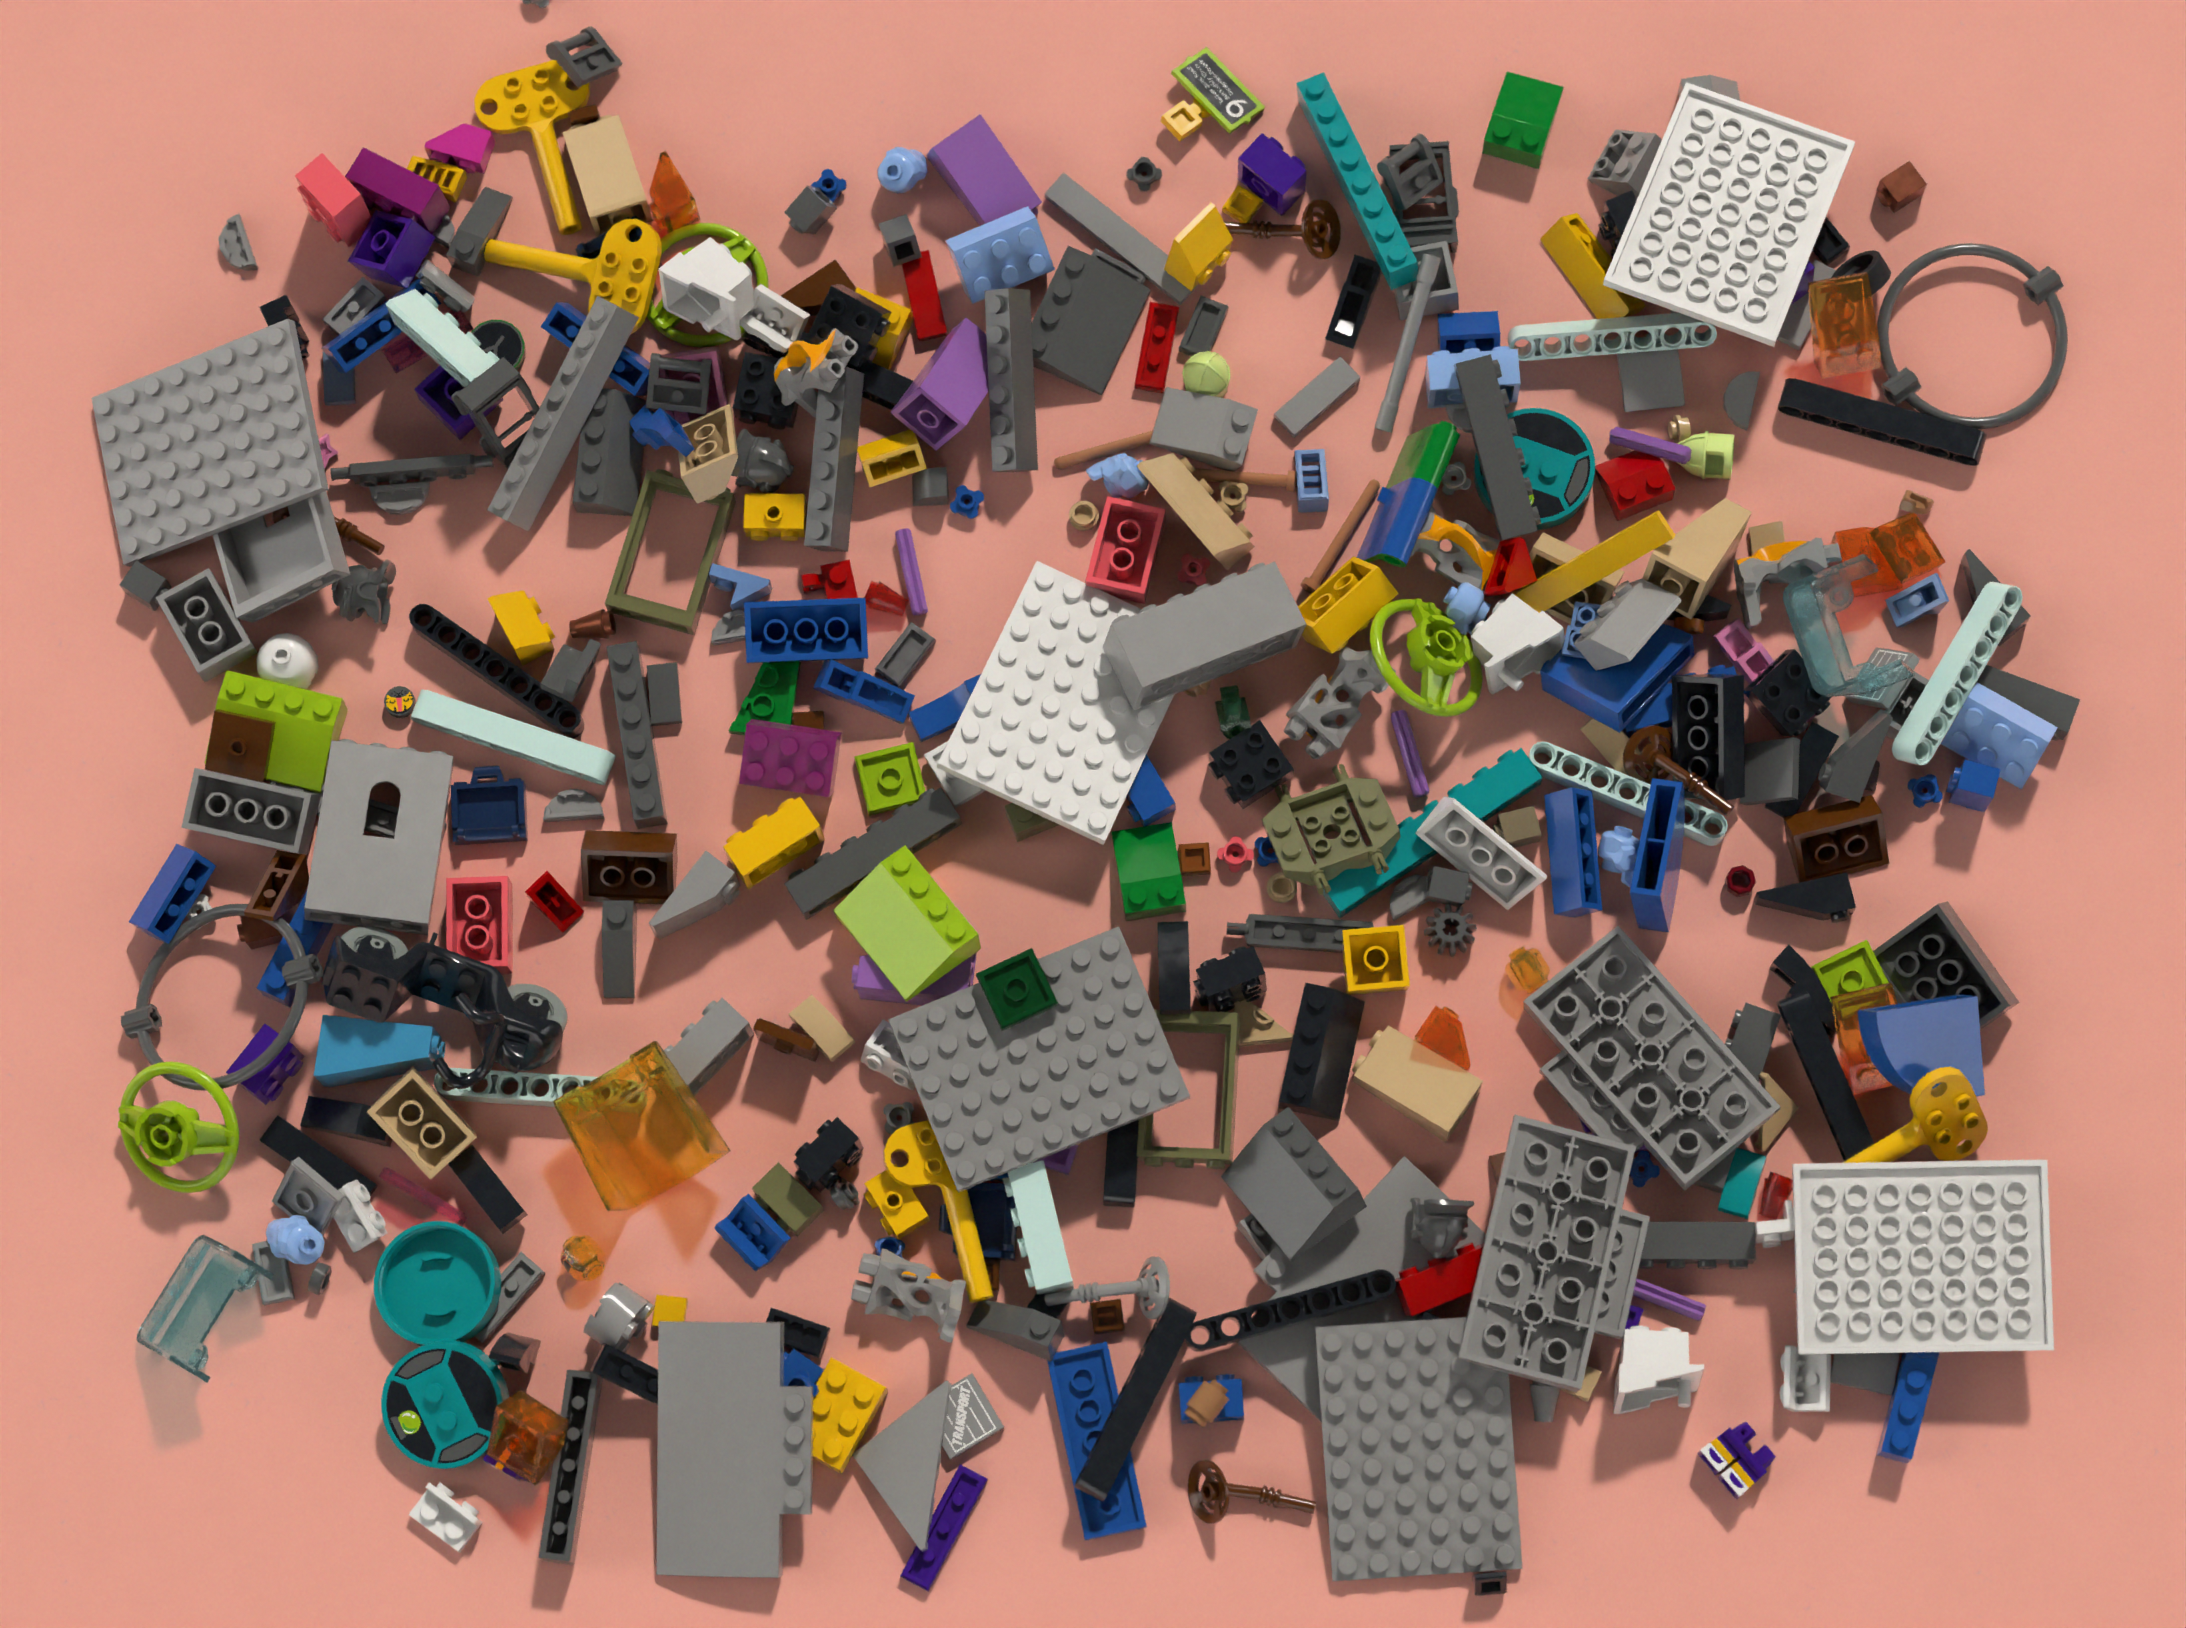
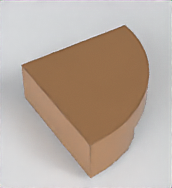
M1906 490L1899 509L1916 514H1927L1930 512L1934 501L1913 491Z

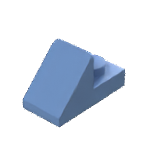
M712 563L709 577L714 586L727 592L735 589L730 604L732 611L743 609L744 602H756L771 594L772 585L769 579Z
M1934 573L1885 601L1896 627H1904L1926 614L1940 613L1949 602V599L1938 573Z

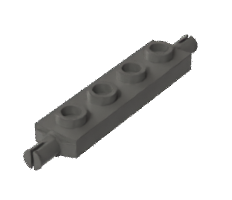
M460 454L349 464L348 467L331 468L332 481L350 479L355 484L363 487L375 486L377 482L387 481L391 484L406 483L410 479L431 482L437 480V477L449 476L450 479H463L469 474H474L476 468L494 467L492 454L483 456Z
M1249 914L1246 924L1227 922L1226 935L1245 936L1247 946L1343 953L1342 930L1372 928L1374 926L1372 922Z

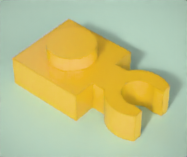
M1194 98L1190 106L1185 100L1181 101L1163 114L1160 121L1180 142L1200 128L1203 123L1201 118L1209 117L1210 113L1204 107H1201Z

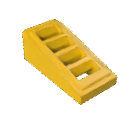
M412 155L407 169L414 172L417 165L421 166L422 169L419 175L425 177L428 169L432 170L428 179L432 182L435 181L438 173L442 174L438 185L445 198L456 203L467 179L465 170ZM448 176L451 177L449 186L444 187Z

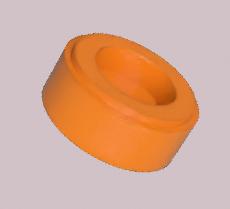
M1676 617L1674 619V627L1689 634H1702L1704 632V620L1697 618L1689 619L1687 617Z

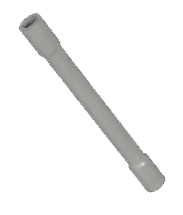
M1423 253L1408 316L1386 394L1381 403L1374 427L1376 429L1392 433L1399 408V399L1426 303L1441 258Z

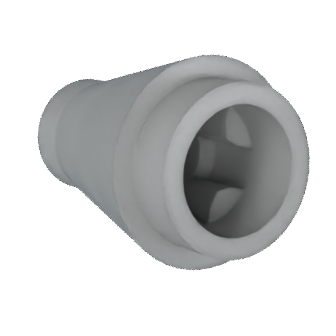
M1533 1381V1384L1529 1385L1535 1414L1534 1421L1553 1422L1560 1388Z

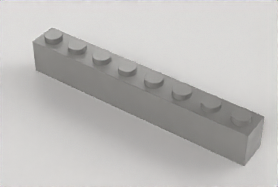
M597 296L487 509L489 512L527 531L530 530L639 317Z

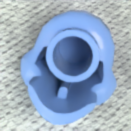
M895 147L887 151L886 157L881 162L877 171L878 179L885 189L894 193H905L911 190L917 181L924 179L928 170L926 158L921 152L915 149L908 150L903 147Z
M1126 453L1116 454L1111 458L1108 457L1104 461L1095 463L1086 469L1088 476L1093 481L1104 478V485L1107 491L1115 498L1121 496L1133 498L1148 487V479L1137 468V465L1142 460L1137 461L1133 457L1127 456Z
M1468 582L1461 583L1457 588L1451 586L1443 602L1448 604L1446 607L1447 618L1456 623L1453 627L1458 629L1463 635L1467 634V632L1471 634L1473 628L1480 621L1487 620V613L1491 606L1490 603L1484 601L1483 591Z
M1615 826L1614 830L1605 831L1601 835L1598 847V854L1603 858L1601 867L1611 872L1622 873L1621 882L1631 887L1640 841L1632 835L1633 830L1622 826Z
M293 1215L289 1218L276 1219L270 1222L266 1228L267 1241L272 1253L277 1258H286L294 1264L308 1265L318 1260L324 1251L325 1242L323 1235L313 1226L309 1225L305 1216Z

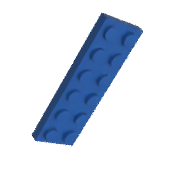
M1107 1342L1057 1352L1051 1362L1047 1360L1073 1485H1075L1119 1395ZM1131 1450L1103 1502L1074 1487L1085 1541L1147 1528Z

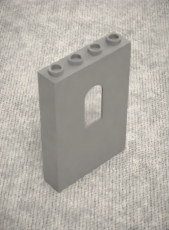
M326 491L287 506L290 516L267 527L263 515L213 535L236 618L254 623L351 575Z
M349 739L331 740L304 907L305 920L359 927L371 926L384 930L428 935L453 772V756L447 755L442 751L427 753L419 752L411 747L396 749L388 748L380 743L364 745L357 744ZM383 782L395 785L401 795L394 839L364 835L370 792L375 785Z

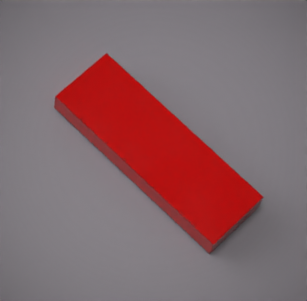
M929 250L920 252L922 257L901 264L919 342L948 335Z
M1150 302L1134 385L1135 389L1164 394L1179 315V306Z

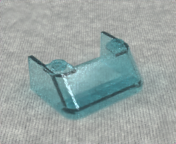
M1865 554L1792 582L1783 592V602L1810 682L1814 690L1825 697L1869 694L1915 676L1913 670L1901 659L1879 668L1867 662L1853 667L1835 613L1845 610L1853 601L1854 592L1850 582L1878 571L1877 565Z
M201 1235L193 1241L140 1326L137 1333V1342L208 1383L211 1377L199 1370L208 1361V1348L202 1343L235 1290L243 1292L246 1289H251L258 1279V1274L270 1280L274 1274L239 1252L206 1235Z

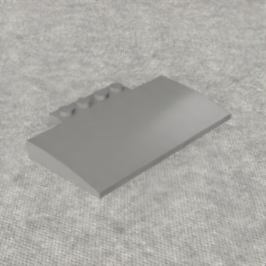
M1619 926L1614 928L1523 1001L1525 1011L1561 1050L1558 1055L1540 1068V1074L1595 1136L1635 1146V1152L1645 1145L1684 1191L1721 1162L1781 1109V1106Z
M1519 1115L1513 1116L1459 1349V1359L1569 1391L1578 1392L1581 1390L1594 1333L1622 1339L1624 1336L1649 1224V1216L1622 1209L1635 1146Z
M1404 1156L1364 1198L1366 1208L1293 1262L1289 1260L1277 1245L1254 1269V1272L1276 1292L1269 1300L1380 1269L1389 1271L1397 1279L1400 1277L1399 1271L1412 1266H1416L1417 1270L1428 1266L1427 1260L1434 1257L1430 1251L1423 1248L1422 1244L1412 1240L1413 1234H1411V1230H1416V1225H1414L1415 1214L1410 1199L1419 1198L1421 1205H1424V1200L1427 1199L1446 1200L1449 1198ZM1469 1217L1468 1227L1464 1228V1232H1467L1468 1237L1465 1240L1459 1241L1458 1245L1448 1252L1445 1256L1446 1258L1457 1254L1455 1249L1473 1242L1475 1247L1484 1243L1486 1234ZM1377 1277L1373 1279L1372 1286L1375 1291L1379 1293L1388 1291L1389 1283L1385 1278ZM1350 1285L1343 1288L1342 1295L1347 1301L1352 1302L1359 1298V1292L1354 1286ZM1394 1290L1385 1300L1236 1343L1321 1422L1315 1327L1419 1320L1421 1313L1414 1316H1406L1397 1292ZM1317 1294L1313 1296L1312 1304L1318 1310H1325L1329 1306V1300L1325 1295ZM1286 1303L1282 1306V1313L1286 1318L1294 1319L1298 1316L1299 1309L1294 1303ZM1431 1308L1426 1311L1431 1313L1434 1308ZM1258 1311L1252 1317V1322L1257 1327H1265L1269 1323V1318L1266 1313Z
M659 1321L656 1575L779 1578L783 1575V1514H812L813 1386H784V1322Z

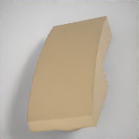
M1594 718L1590 719L1580 730L1616 771L1627 775L1623 766V752L1629 738L1623 730L1619 733ZM1636 748L1634 753L1640 754L1641 751L1638 748Z
M810 995L789 1013L791 1020L804 1033L815 1040L818 1049L831 1062L855 1043L845 1028L813 995Z

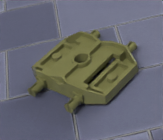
M1339 764L1340 772L1337 765L1332 769L1337 783L1294 798L1291 797L1287 785L1281 784L1282 791L1278 785L1275 788V792L1280 803L1262 819L1264 829L1285 878L1310 886L1316 885L1320 895H1324L1323 888L1326 894L1331 890L1327 881L1334 879L1346 869L1365 868L1374 865L1377 874H1382L1381 867L1383 872L1386 873L1389 867L1385 859L1401 837L1398 825L1378 780L1349 778L1343 764ZM1350 802L1353 803L1371 844L1369 846H1366L1348 805ZM1296 821H1299L1302 831L1305 835V838L1308 842V845L1317 864L1313 863V860L1310 856V853L1307 849V846L1304 842V839L1302 837V834L1299 830ZM1331 831H1337L1340 833V835L1335 839H1328L1325 837V835Z

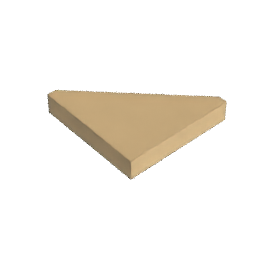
M1246 1000L1234 1002L1235 1007L1233 1011L1238 1013L1241 1018L1239 1047L1292 1042L1294 1035L1275 1022L1272 1017L1257 1005L1246 1002Z
M1761 1072L1758 1075L1762 1080L1761 1085L1781 1106V1109L1759 1128V1138L1755 1142V1147L1765 1152L1799 1107L1769 1074Z

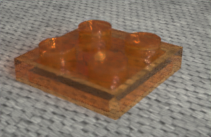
M1908 513L1878 526L1870 532L1877 547L1884 555L1901 584L1937 569L1946 562L1916 513Z

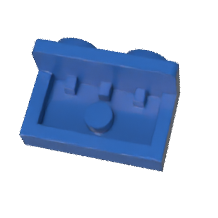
M749 1194L742 1197L730 1214L714 1227L722 1238L755 1271L772 1262L791 1239Z

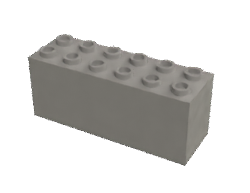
M1272 562L1267 565L1259 563L1241 575L1237 573L1230 574L1215 585L1211 586L1210 583L1203 584L1196 588L1194 593L1186 596L1177 594L1168 599L1165 604L1159 606L1151 604L1141 609L1136 615L1131 617L1129 615H1122L1112 621L1102 648L1132 709L1136 710L1296 648L1306 622L1276 563Z

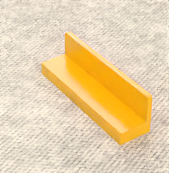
M1578 213L1561 217L1540 238L1548 252L1598 319L1628 317L1638 314L1646 307L1639 298L1603 286V281L1612 259Z

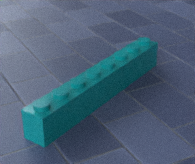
M1324 72L1296 83L1298 102L1390 289L1393 290L1416 281L1418 262Z
M1522 748L1516 752L1512 750L1505 752L1497 759L1498 764L1490 769L1487 766L1481 768L1472 776L1474 780L1465 786L1459 783L1447 792L1448 797L1456 799L1484 823L1541 785V774ZM1437 800L1427 804L1422 809L1423 814L1413 819L1410 816L1398 824L1401 837L1385 859L1389 867L1386 873L1383 872L1381 867L1382 874H1377L1374 865L1365 868L1346 869L1334 879L1327 881L1331 890L1326 894L1323 888V896L1339 918L1438 853L1416 835L1418 828L1439 803Z

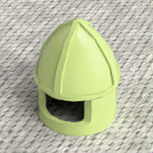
M1209 351L1199 352L1190 357L1183 368L1185 390L1223 398L1227 393L1230 381V369L1225 359L1218 353Z
M1709 431L1694 434L1678 443L1691 448L1690 461L1686 464H1677L1689 473L1702 477V479H1705V477L1731 479L1735 435L1709 433Z

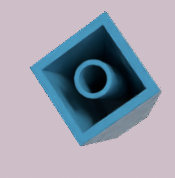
M323 1015L314 1076L324 1087H335L403 1075L412 1066L418 1072L435 1069L433 1062L437 1058L444 1059L446 1045L432 1026L386 1021L378 1023L367 1019Z

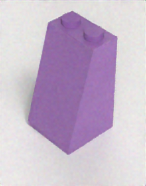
M981 114L932 147L926 154L928 160L980 226L1027 206L1034 215L1039 213L1036 207L1042 201Z
M968 318L962 320L950 331L891 411V414L936 451L968 424L989 391L986 334Z
M977 952L907 1002L869 955L860 956L859 965H853L852 983H854V989L858 991L860 999L922 1006L972 986Z

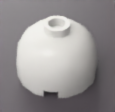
M291 633L276 634L267 639L260 647L256 658L257 671L261 679L302 689H307L311 685V681L319 668L318 657L311 644L302 637Z

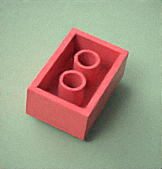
M321 153L295 175L300 185L296 189L303 197L302 201L308 207L307 211L318 223L320 221L324 223L327 227L326 231L334 241L339 243L342 240L349 248L361 238L372 217L361 193Z
M1107 496L1085 580L1086 586L1097 588L1116 598L1145 604L1166 523V509Z
M508 876L446 878V949L491 965L501 974H513L512 882Z

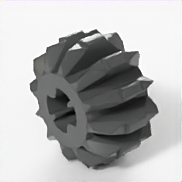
M1446 904L1445 913L1436 907L1433 911L1436 918L1427 917L1426 923L1431 927L1424 930V935L1432 937L1428 941L1429 947L1440 944L1437 952L1440 955L1444 953L1445 948H1449V954L1453 957L1456 954V947L1465 953L1467 951L1465 942L1474 943L1475 937L1470 933L1475 932L1477 926L1475 924H1467L1471 921L1473 915L1468 913L1461 916L1463 907L1460 905L1457 907L1456 912H1451V904ZM1450 924V928L1452 925L1456 927L1454 936H1451V932H1449V935L1444 933L1445 925Z

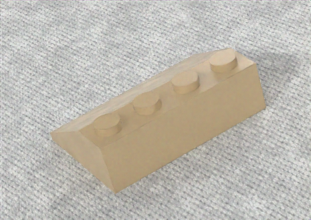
M1174 453L1142 461L1137 465V468L1227 570L1255 547L1249 541L1253 537L1250 531L1242 522L1238 526L1235 525L1230 519L1234 513L1223 500L1218 504L1210 496L1215 491L1204 478L1199 482L1191 474L1196 469L1184 456L1179 460Z

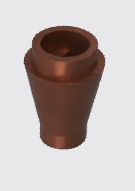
M601 609L579 619L570 620L569 628L572 638L608 639L610 635L616 633V622L612 611Z

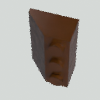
M1872 795L1862 797L1860 803L1849 800L1783 817L1787 844L1799 883L1846 872L1847 874H1852L1889 864L1883 813Z
M585 830L581 846L583 901L633 900L634 903L664 904L676 889L677 834Z

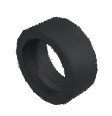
M1870 250L1855 255L1844 262L1833 273L1830 281L1843 302L1855 303L1868 298L1881 289L1889 280L1891 271L1879 251Z

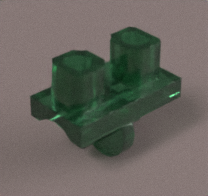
M1238 686L1221 687V701H1215L1220 730L1226 738L1231 739L1245 729L1251 728V721L1245 697H1239Z

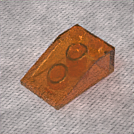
M1863 272L1808 282L1814 364L1821 377L1828 378L1881 368L1880 343L1868 273Z
M1887 983L1832 996L1831 1003L1842 1068L1852 1093L1856 1095L1893 1086L1877 1070L1866 1051L1859 1028L1857 1011L1897 1004L1893 985Z

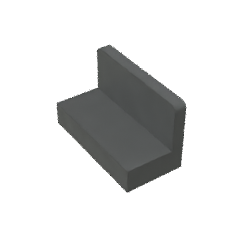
M590 639L583 652L568 645H562L544 676L540 688L573 702L596 662L601 643Z

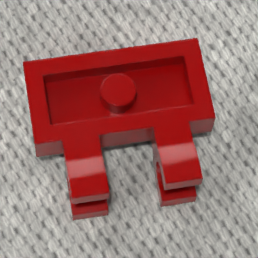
M850 560L820 565L821 574L801 575L804 593L825 589L827 599L858 598Z

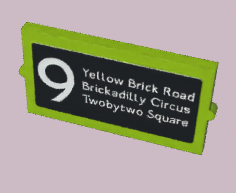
M1207 47L1193 57L1188 56L1184 63L1171 72L1178 82L1229 134L1243 124L1248 125L1251 119L1265 108Z

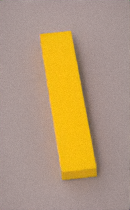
M1657 510L1543 575L1537 581L1513 592V594L1538 613L1542 610L1546 611L1672 540L1675 537V533L1661 512Z

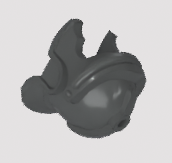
M747 429L740 431L736 440L738 459L731 476L738 477L736 478L735 485L739 487L749 486L754 489L758 486L763 493L775 492L786 477H791L794 470V465L790 464L783 444L779 439L771 443V438L753 436Z
M387 559L378 569L376 567L367 569L364 565L348 567L351 575L332 583L333 600L335 605L340 607L339 615L349 621H353L355 617L359 618L366 610L367 615L372 617L376 624L380 623V619L383 624H387L391 610L387 592L388 585L393 583L396 575L394 563Z
M1419 1198L1410 1199L1415 1214L1414 1225H1416V1230H1411V1234H1413L1412 1240L1422 1244L1423 1248L1430 1251L1434 1258H1445L1448 1252L1458 1245L1459 1241L1465 1240L1468 1237L1467 1232H1464V1228L1468 1227L1467 1213L1469 1208L1474 1206V1201L1424 1200V1205H1421Z

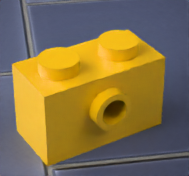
M911 429L857 447L858 456L869 487L927 469L919 442Z
M745 493L743 528L746 537H751L752 540L765 541L769 537H781V540L797 541L799 537H805L807 519L805 494Z
M887 1170L864 1183L868 1191L863 1195L872 1210L878 1207L884 1217L879 1221L889 1236L894 1233L897 1239L900 1240L930 1221L928 1214L912 1188L897 1183L889 1176Z

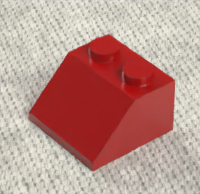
M1634 450L1595 466V473L1617 521L1673 500L1676 489L1660 457Z

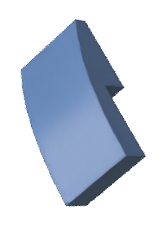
M1575 601L1571 624L1567 626L1562 656L1586 659L1573 643L1581 635L1579 633L1580 629L1599 615L1597 610L1601 605Z

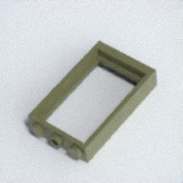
M657 469L656 472L647 470L605 606L607 611H612L613 614L695 635L711 584L709 572L712 563L717 564L736 500L734 494L730 492L731 490L726 487L725 491L716 498L703 501L717 505L719 508L687 610L624 594L656 491L661 490L694 499L682 479L675 478L672 473L662 469Z
M1154 1010L1163 1032L1226 1034L1219 1149L1152 1146L1153 1113L1139 1119L1137 1157L1140 1161H1145L1144 1165L1151 1167H1162L1163 1162H1175V1166L1180 1168H1193L1194 1163L1206 1164V1168L1225 1169V1164L1231 1165L1233 1162L1241 1018L1235 1012L1191 1011V1014L1160 1015V1010Z

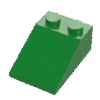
M1507 71L1484 138L1482 153L1539 169L1564 87Z
M1172 822L1111 832L1126 921L1186 912V900Z

